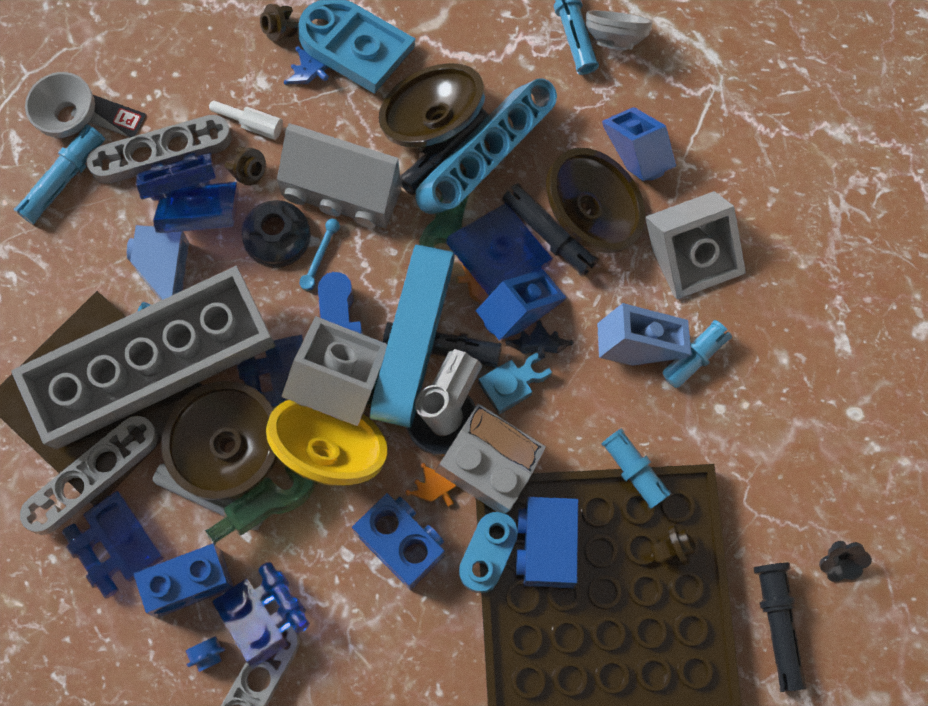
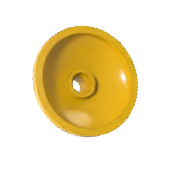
M287 400L272 411L267 423L266 436L268 443L280 461L296 474L320 484L348 486L368 481L380 472L387 457V444L382 432L364 414H362L360 422L356 426L312 408L301 406L294 401Z

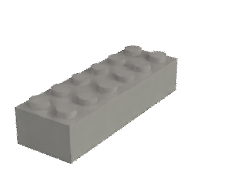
M234 266L11 370L43 444L59 449L276 345L237 266Z

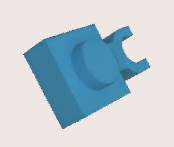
M537 352L528 357L524 366L519 369L513 360H510L479 378V385L498 415L532 396V390L528 384L533 382L540 383L551 377L552 371L550 368L542 373H536L532 370L531 366L541 360L538 358Z

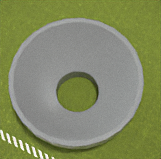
M592 10L586 13V26L591 35L597 40V45L616 50L633 49V46L640 43L650 34L653 23L650 19L620 12Z
M56 72L41 78L32 86L25 102V111L30 123L41 133L54 138L68 137L81 131L91 120L95 108L94 96L88 84L81 77L68 72ZM73 106L77 109L76 115L72 120L68 122L58 121L59 112L63 108Z

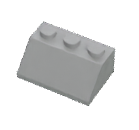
M291 123L288 124L277 175L281 195L289 202L297 205L308 203L317 206L322 212L330 216L338 217L342 214L354 218L358 224L367 228L379 226L386 229L401 192L399 159Z

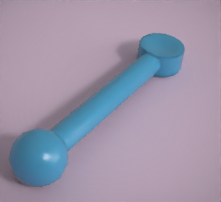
M329 219L326 222L325 228L327 231L307 275H303L299 280V284L304 291H311L315 287L314 276L333 233L338 232L340 229V223L336 219Z

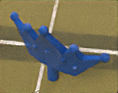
M297 46L296 51L299 53L301 65L296 66L292 64L291 69L294 70L295 74L289 79L284 80L283 83L285 85L309 84L317 76L327 81L329 76L324 71L329 67L314 59L305 50Z

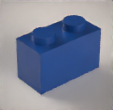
M528 497L526 509H518L517 530L518 533L525 534V550H517L516 575H524V586L574 588L577 583L578 499Z

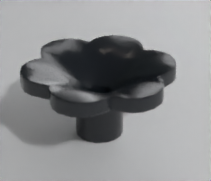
M837 541L829 548L828 555L820 560L819 566L821 571L826 573L827 578L832 582H839L844 578L854 580L863 574L864 568L870 566L872 558L868 552H865L861 543L853 542L847 545L844 541Z

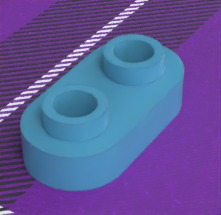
M492 512L485 515L479 521L460 564L459 575L463 585L472 592L485 593L492 590L502 575L518 534L514 520L507 514ZM493 526L502 527L505 531L504 537L501 539L492 538L489 534L490 528ZM477 563L485 564L488 568V574L481 578L476 577L472 572L473 566Z

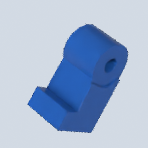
M341 272L327 273L318 284L320 318L363 334L361 322H351L350 307L354 302V293L350 279Z

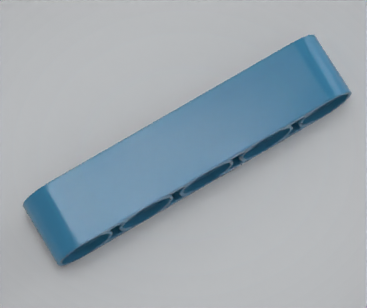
M540 78L515 89L419 185L415 195L419 208L425 213L437 214L458 206L555 106L557 93L553 84L546 79ZM531 94L534 96L536 104L533 102ZM508 117L512 120L513 128L508 122ZM484 140L488 142L490 152L485 148ZM460 163L466 168V177L460 170ZM436 187L442 193V203L436 197Z
M417 244L413 249L372 399L371 420L411 428L416 413L415 400L422 390L454 264V252Z

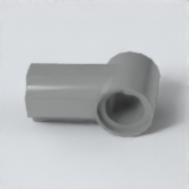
M456 349L449 351L432 385L421 390L416 397V411L432 431L438 435L451 434L461 425L463 419L461 407L482 368L481 363L466 352Z

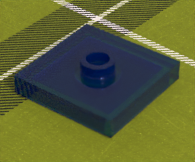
M237 182L162 188L153 219L155 232L168 233L234 226L239 197Z
M507 203L449 235L446 241L449 248L489 296L502 281L542 270L549 266L553 259Z

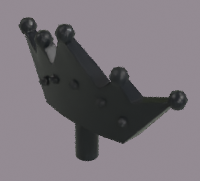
M540 320L536 322L537 325L531 335L522 331L520 339L505 341L506 345L515 348L523 354L537 352L539 359L545 358V352L559 353L574 344L573 340L560 339L557 331L549 335Z

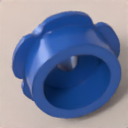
M216 636L203 641L185 651L190 661L186 665L187 667L196 665L199 672L222 662L219 654L225 651V647L220 646Z

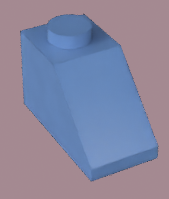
M136 225L134 238L128 240V261L132 263L140 277L160 300L182 291L189 242L182 228Z
M622 303L597 323L599 358L633 366L682 359L691 355L689 323L686 319Z

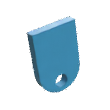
M348 0L316 1L303 11L299 19V40L303 49L314 59L374 94L415 47L416 39ZM324 19L329 23L324 26H318L313 24L312 21Z

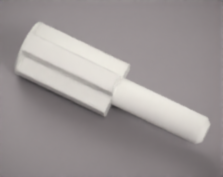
M212 101L209 105L210 111L239 121L243 129L276 140L281 133L283 120L250 107H245L244 111L217 101Z

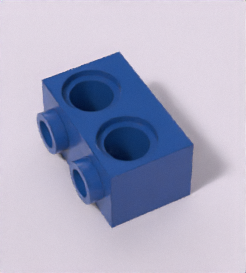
M386 493L352 526V530L376 557L411 591L445 557V551L440 547L445 541L431 526L427 525L423 529L412 518L416 512L402 497L399 496L394 500ZM384 516H393L399 521L398 528L391 534H382L376 529L377 522ZM413 544H420L428 551L425 560L417 564L408 562L404 557L406 549Z
M214 543L133 573L145 612L155 618L234 589L222 550Z

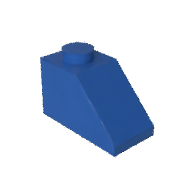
M635 107L602 121L603 128L625 167L642 181L660 178L664 175L665 171L676 167L667 127L663 123Z
M542 269L502 281L478 307L476 312L484 321L486 329L495 335L498 340H502L521 333L560 305L567 297L545 270Z

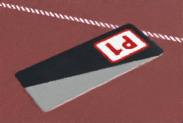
M93 95L95 108L89 123L128 137L136 136L146 116L145 113ZM75 107L71 112V116L75 117L77 112V109Z

